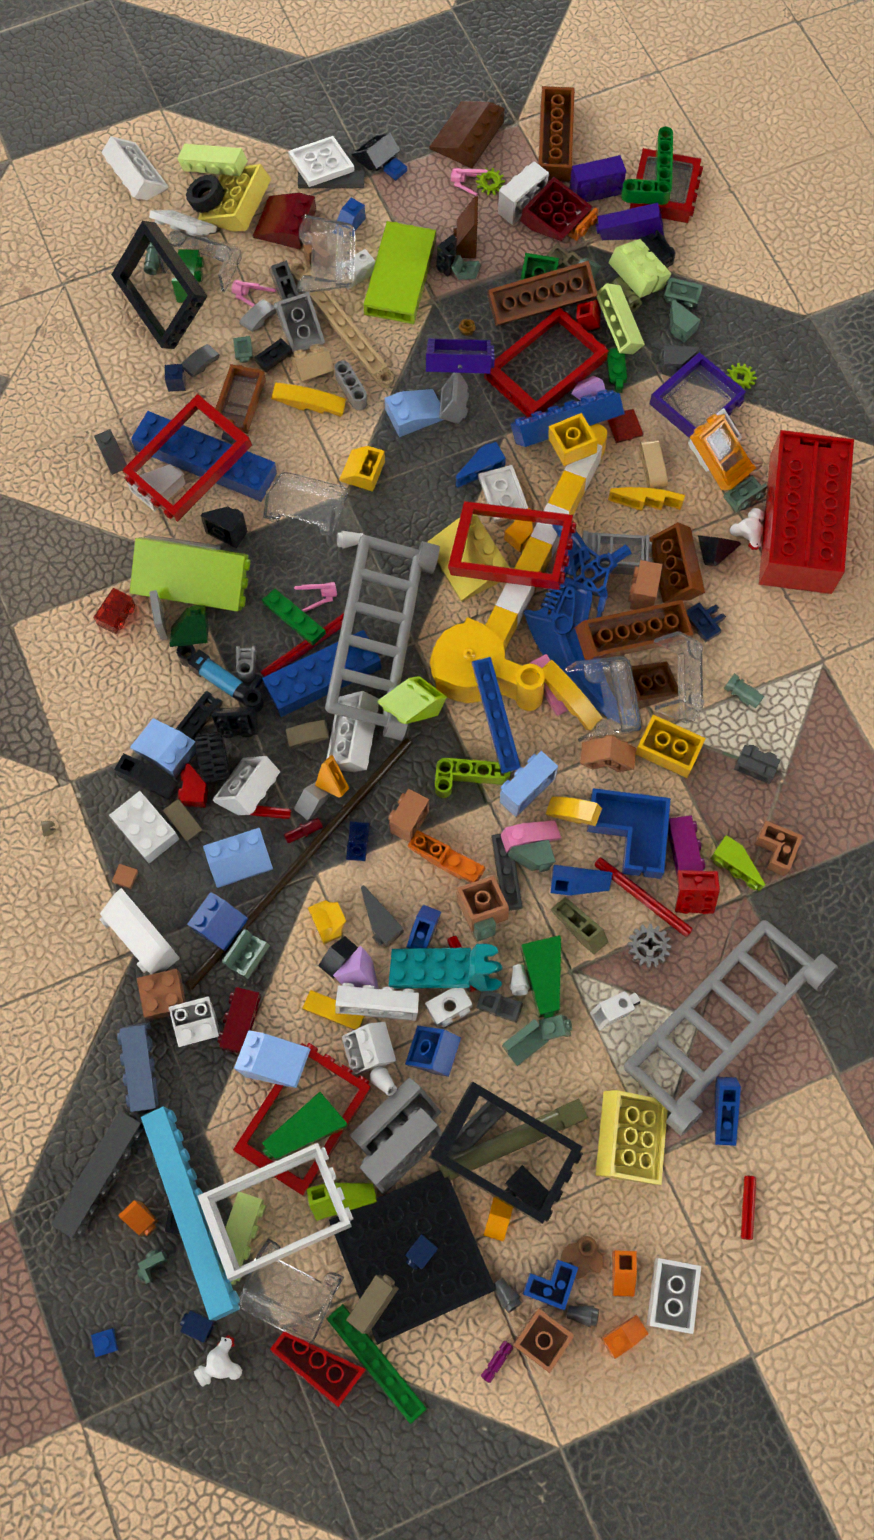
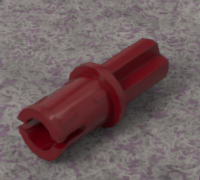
M318 817L307 823H300L299 827L285 833L284 838L287 843H291L304 836L307 838L309 834L322 829L323 826Z

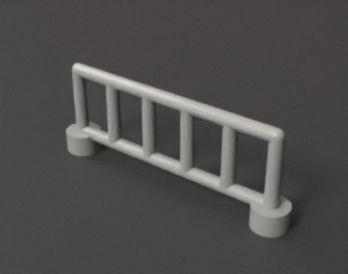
M368 535L360 537L325 704V710L328 713L383 726L384 737L399 741L403 740L408 724L400 723L391 713L384 710L383 714L339 704L338 699L342 680L384 690L387 693L400 685L421 571L429 574L434 572L439 556V545L422 541L419 549ZM369 548L412 559L409 579L405 580L365 569ZM362 580L406 591L402 613L359 602ZM360 613L400 624L396 646L351 635L355 614ZM349 646L394 657L390 680L345 669Z
M762 920L625 1062L624 1070L671 1113L666 1123L680 1136H683L703 1113L693 1103L805 982L818 991L831 978L838 966L824 954L819 955L814 960L769 921ZM765 934L803 965L786 985L748 954ZM738 962L777 994L759 1014L721 982ZM711 990L750 1022L732 1043L694 1010ZM685 1018L723 1051L705 1071L699 1068L667 1039L668 1035ZM657 1047L695 1080L677 1101L639 1067Z

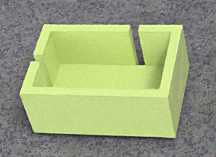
M641 239L616 247L609 261L612 268L639 298L649 295L651 292L663 290L671 276V272L655 254L648 252L649 248Z

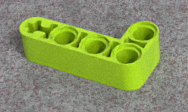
M442 758L436 765L435 793L440 798L449 797L452 792L453 781L503 785L507 780L510 781L511 771L501 776L499 762ZM443 766H447L450 768V770L447 772H443L440 770V768ZM461 768H467L469 772L461 773L459 770ZM481 769H485L488 771V773L486 775H481L478 771ZM445 784L448 786V789L441 790L439 786Z

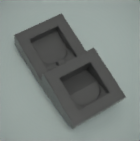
M206 344L192 353L181 364L184 371L191 377H194L204 372L206 365L218 360L219 353Z
M482 991L476 1008L517 1023L523 1003L503 997L499 993Z

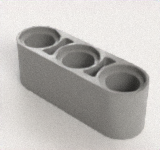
M338 361L335 364V376L338 384L355 410L365 409L367 406V394L350 364L346 361Z

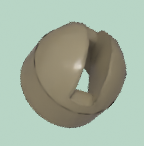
M47 820L41 821L43 836L52 835L56 828L50 827L55 826V823Z

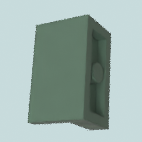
M535 1019L502 1045V1048L516 1066L549 1041L542 1039L541 1030L539 1029L540 1025Z

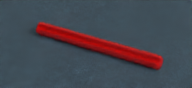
M344 613L323 627L326 634L317 643L311 645L307 640H304L261 670V675L265 677L288 666L341 629Z
M602 857L598 858L594 864L597 869L612 872L611 879L683 936H689L693 930L691 926Z

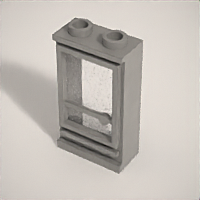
M583 531L582 539L585 545L599 556L608 552L612 554L625 544L629 547L632 554L618 562V566L610 574L633 575L635 566L639 567L640 560L652 562V558H649V553L652 551V542H649V535L647 534L642 536ZM590 554L591 560L585 563L584 566L596 558ZM603 561L600 566L607 568L610 566V563Z

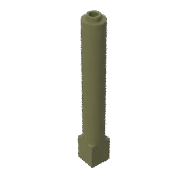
M578 1098L536 1119L559 1132L586 1120L588 1117ZM524 1123L449 1158L472 1171L548 1136ZM442 1165L440 1166L444 1178L448 1177L452 1180L459 1177V1175Z

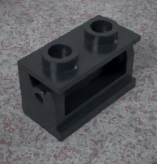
M658 230L655 231V235L651 233L640 238L649 248L648 252L654 253L666 268L673 265L676 255L673 247H670L665 237Z
M523 1165L504 1184L507 1187L505 1189L506 1192L538 1211L549 1193Z

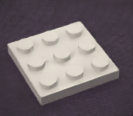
M334 136L288 151L289 158L309 187L354 172V165Z
M150 210L149 218L155 219V223L161 225L169 224L170 228L174 230H186L185 233L188 235L196 236L197 234L202 236L203 234L216 233V225L177 211Z

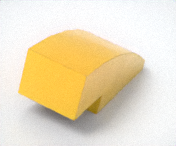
M551 797L545 815L577 824L585 823L596 826L602 808L598 803L586 800Z

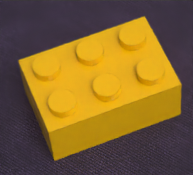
M653 714L639 742L635 755L688 778L706 738Z

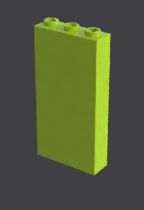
M386 222L363 304L364 315L409 324L415 323L436 244V230L398 222Z
M135 538L130 594L150 597V591L157 590L160 599L240 611L246 603L244 589H247L248 586L246 571L250 569V560L247 554L150 538Z

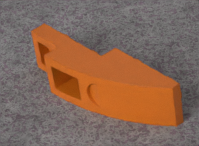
M419 830L416 831L407 845L408 848L430 863L460 880L462 878L470 883L479 881L485 871V866L452 850L450 846Z

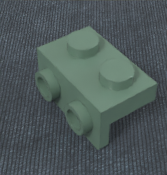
M669 277L664 299L670 304L675 300L687 308L697 307L703 285Z
M752 475L726 492L723 498L736 512L742 509L746 510L756 499L759 501L766 495L765 492L768 485L765 483L761 486Z
M244 929L237 937L222 963L230 970L248 979L270 945Z

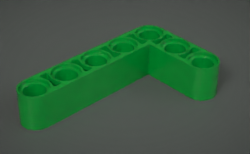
M664 126L658 131L655 180H625L621 193V199L624 202L638 204L658 203L659 205H665L669 202L673 172V130L670 127Z

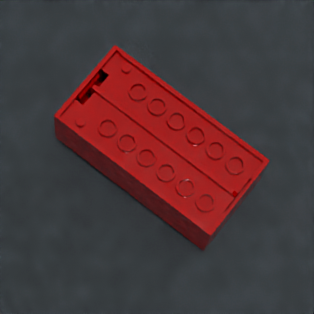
M780 430L769 461L758 585L827 594L833 593L845 573L854 439Z

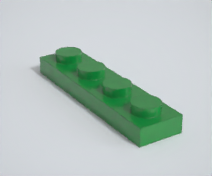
M273 589L262 599L263 604L311 645L317 643L326 634L325 629L277 589Z

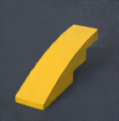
M277 382L274 384L271 396L272 400L302 411L306 408L321 414L326 411L339 417L342 416L346 403L345 398L331 393Z
M622 487L611 488L608 500L640 511L643 510L644 505L658 510H662L663 505L681 510L685 495L654 488Z
M550 660L542 668L546 685L557 700L562 701L569 712L579 719L584 728L591 731L602 719V716L568 675L553 660Z

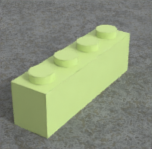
M184 144L177 158L183 171L241 176L248 161L242 148Z
M606 283L597 291L598 296L596 297L619 353L633 355L645 345L621 286Z
M242 1192L237 1193L225 1227L239 1267L242 1266L244 1259L248 1260L251 1238L255 1239L259 1226H256L258 1218L263 1217L266 1205H263V1199ZM242 1277L233 1280L231 1284L235 1285L236 1281L240 1282Z

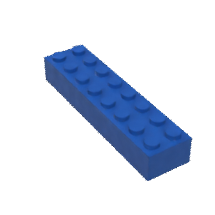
M147 411L131 438L134 449L140 452L171 420ZM182 425L152 457L202 477L232 445ZM246 451L216 484L261 502L277 474L275 462Z

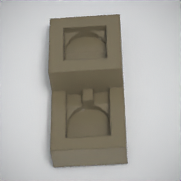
M557 243L547 254L549 257L559 258V268L578 264L580 259H582L573 251L568 253Z
M325 720L309 722L286 729L288 744L292 749L306 743L315 744L329 738Z
M179 799L162 810L186 842L202 830Z

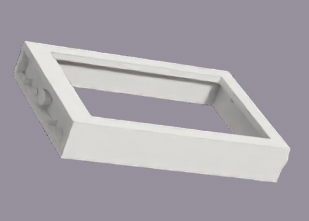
M316 1143L198 1195L229 1281L240 1278L352 1227L350 1221L353 1220L350 1209L349 1207L344 1209L342 1200L345 1199L341 1187L336 1188L334 1180L337 1177L333 1167L328 1168L326 1160L329 1157L325 1147L320 1149L319 1144ZM315 1158L340 1222L239 1267L216 1202Z

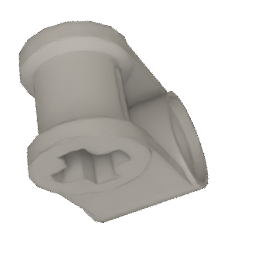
M236 646V669L242 682L248 683L255 678L256 646H252V648ZM245 669L249 670L247 673H242Z

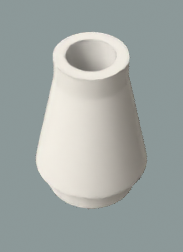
M348 531L337 533L338 547L344 549L358 545L363 533Z
M521 964L514 965L510 990L515 996L526 995L530 986L525 973V967Z
M379 1066L371 1071V1083L385 1092L387 1096H391L397 1091V1087L394 1085L386 1068Z

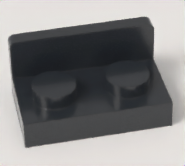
M453 234L437 246L436 267L440 273L445 274L447 277L450 275L451 265L456 258L457 238Z

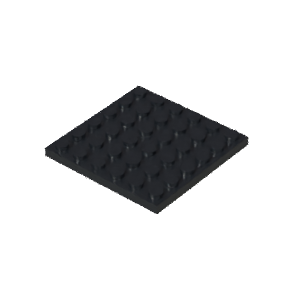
M441 1170L377 1198V1202L350 1210L353 1220L350 1221L352 1227L335 1234L359 1299L376 1275H388L395 1281L394 1285L398 1288V1291L372 1328L377 1345L496 1290L452 1183L448 1177L444 1178ZM336 1216L329 1219L330 1225H334L340 1222V1220ZM422 1234L438 1250L423 1269L418 1267L415 1270L406 1263L409 1258L405 1255Z

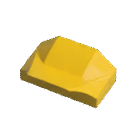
M325 900L308 907L323 944L342 937L341 930L346 919L338 902H328Z

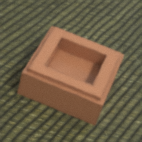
M119 864L112 883L132 889L139 871Z

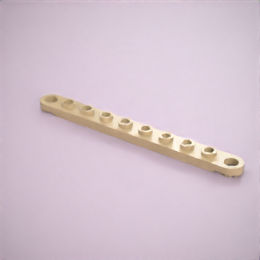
M303 262L293 264L291 266V273L295 281L305 293L309 292L312 302L372 378L382 388L391 387L394 384L393 372L390 371L385 362L307 265ZM297 269L304 270L303 273L301 272V274L295 272ZM384 376H388L390 379L389 381L384 382L381 380V378Z

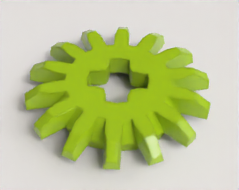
M494 168L487 173H481V176L477 174L476 177L479 180H476V183L480 184L477 188H483L481 190L482 193L488 190L487 195L490 194V191H492L493 195H496L495 190L499 192V188L505 183V180H501L504 175L499 176L500 171L497 170L495 172ZM493 179L495 184L488 185L486 180Z
M737 363V367L731 365L732 370L727 369L729 374L726 375L744 390L745 387L750 389V385H755L753 380H756L757 377H753L756 372L750 371L752 369L751 366L747 368L746 364L740 366V363ZM738 374L740 376L744 375L743 381L741 379H737Z

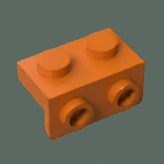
M595 207L568 236L575 241L581 236L584 237L591 225L594 226L598 221V209Z

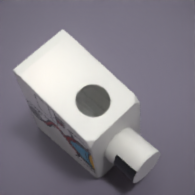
M624 991L599 1003L590 1014L598 1029L602 1030L630 1015L635 1010V1006L640 1004V999L636 993L628 996Z

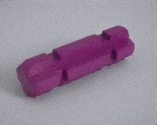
M503 1341L499 1347L500 1350L495 1353L487 1365L488 1368H485L481 1374V1377L488 1383L492 1382L495 1372L498 1373L507 1359V1354L509 1355L513 1350V1346L507 1341Z

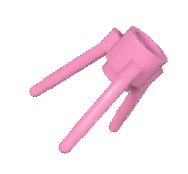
M453 168L451 182H455V187H459L477 196V192L461 183H465L467 176L476 177L477 173H487L488 170Z
M235 280L232 284V293L236 294L235 298L244 301L251 307L255 304L243 297L248 294L249 288L269 292L277 291L274 288L263 287L257 283Z
M335 582L294 587L295 590L320 589L321 596L326 597L302 609L303 612H307L324 603L332 602V597L337 596Z

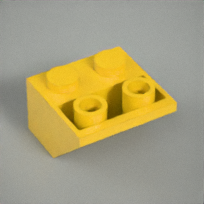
M370 446L351 450L339 481L373 492L385 464V452Z

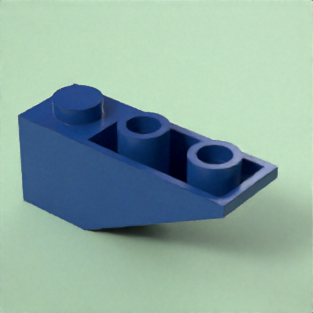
M554 864L550 893L572 896L609 891L612 872Z

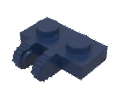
M699 602L686 610L689 622L706 643L721 633L722 630L717 624L723 621L726 616L722 613L712 619L711 615L716 613L719 607L714 605L705 610Z

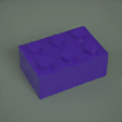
M621 155L572 166L569 189L586 202L621 195L626 177V168Z

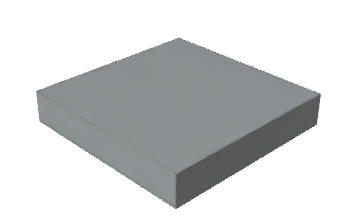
M157 590L150 591L154 625L160 639L166 640L168 635L163 605Z

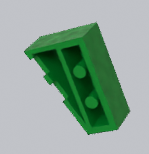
M178 249V255L198 283L202 282L201 268L204 267V259L200 256L199 250ZM172 278L177 303H183L188 295L177 279Z

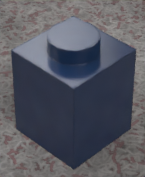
M182 364L165 365V382L168 392L186 391V376Z
M421 1234L405 1255L409 1258L406 1263L415 1270L418 1267L423 1269L438 1248Z
M190 1310L189 1314H184L180 1322L182 1326L180 1332L205 1343L216 1321L209 1320V1317Z

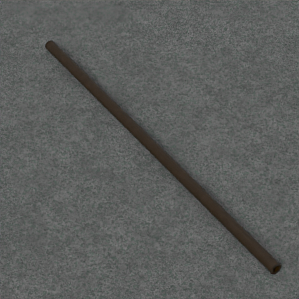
M405 738L250 910L246 915L248 918L247 922L226 951L217 947L185 983L189 988L193 990L232 947L244 929H248L413 743L408 738Z

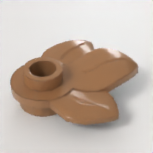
M590 1236L581 1237L577 1243L568 1244L562 1251L560 1260L578 1267L576 1279L584 1277L590 1269L600 1273L603 1267V1258L597 1252V1243ZM584 1243H588L590 1245V1250L588 1252L583 1250Z

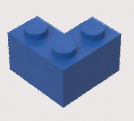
M556 1259L550 1280L529 1273L522 1294L565 1310L578 1267Z

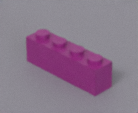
M692 815L669 818L668 836L676 876L678 870H705L704 858L700 857L699 852L701 851V842L696 838L697 823L693 821Z

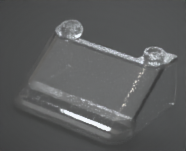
M305 215L299 228V238L303 244L312 245L311 276H302L297 284V292L312 293L350 287L354 281V227L346 222Z
M284 472L277 477L266 491L263 518L269 519L271 522H279L282 516L319 525L322 535L332 536L339 522L349 490L344 486Z
M268 1238L256 1255L255 1260L281 1249V1246ZM277 1260L249 1273L239 1297V1306L243 1311L310 1343L315 1340L344 1277L330 1272L325 1275L323 1281H320Z

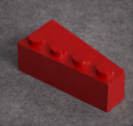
M285 1331L282 1332L270 1348V1352L337 1408L366 1370Z

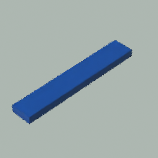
M491 657L472 661L473 671L501 773L518 770L521 765Z

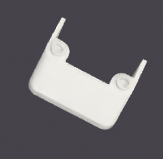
M122 888L114 893L101 911L100 915L102 917L99 920L106 928L110 926L139 960L137 966L143 973L148 971L150 974H156L166 971L180 959L179 956Z

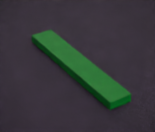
M342 1304L326 1318L327 1321L406 1420L412 1424L427 1409L426 1406L369 1335L362 1334L346 1321L350 1312Z

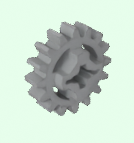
M649 924L648 928L641 925L640 931L635 928L633 931L635 935L629 936L632 942H628L627 946L632 949L629 950L628 954L635 955L632 960L636 961L638 959L640 961L639 966L646 963V967L649 968L651 963H653L657 967L659 965L658 961L663 964L666 961L664 957H669L670 953L666 950L672 948L671 945L667 944L670 941V937H664L666 931L659 932L660 926L652 929V924ZM646 934L643 940H637L641 935ZM647 942L650 943V946H653L651 950L648 949ZM662 951L659 956L653 958L655 952Z

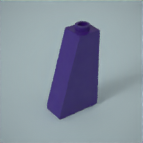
M658 203L600 215L596 224L597 234L601 235L602 241L640 239L651 233L655 235L656 230L664 236L663 221Z

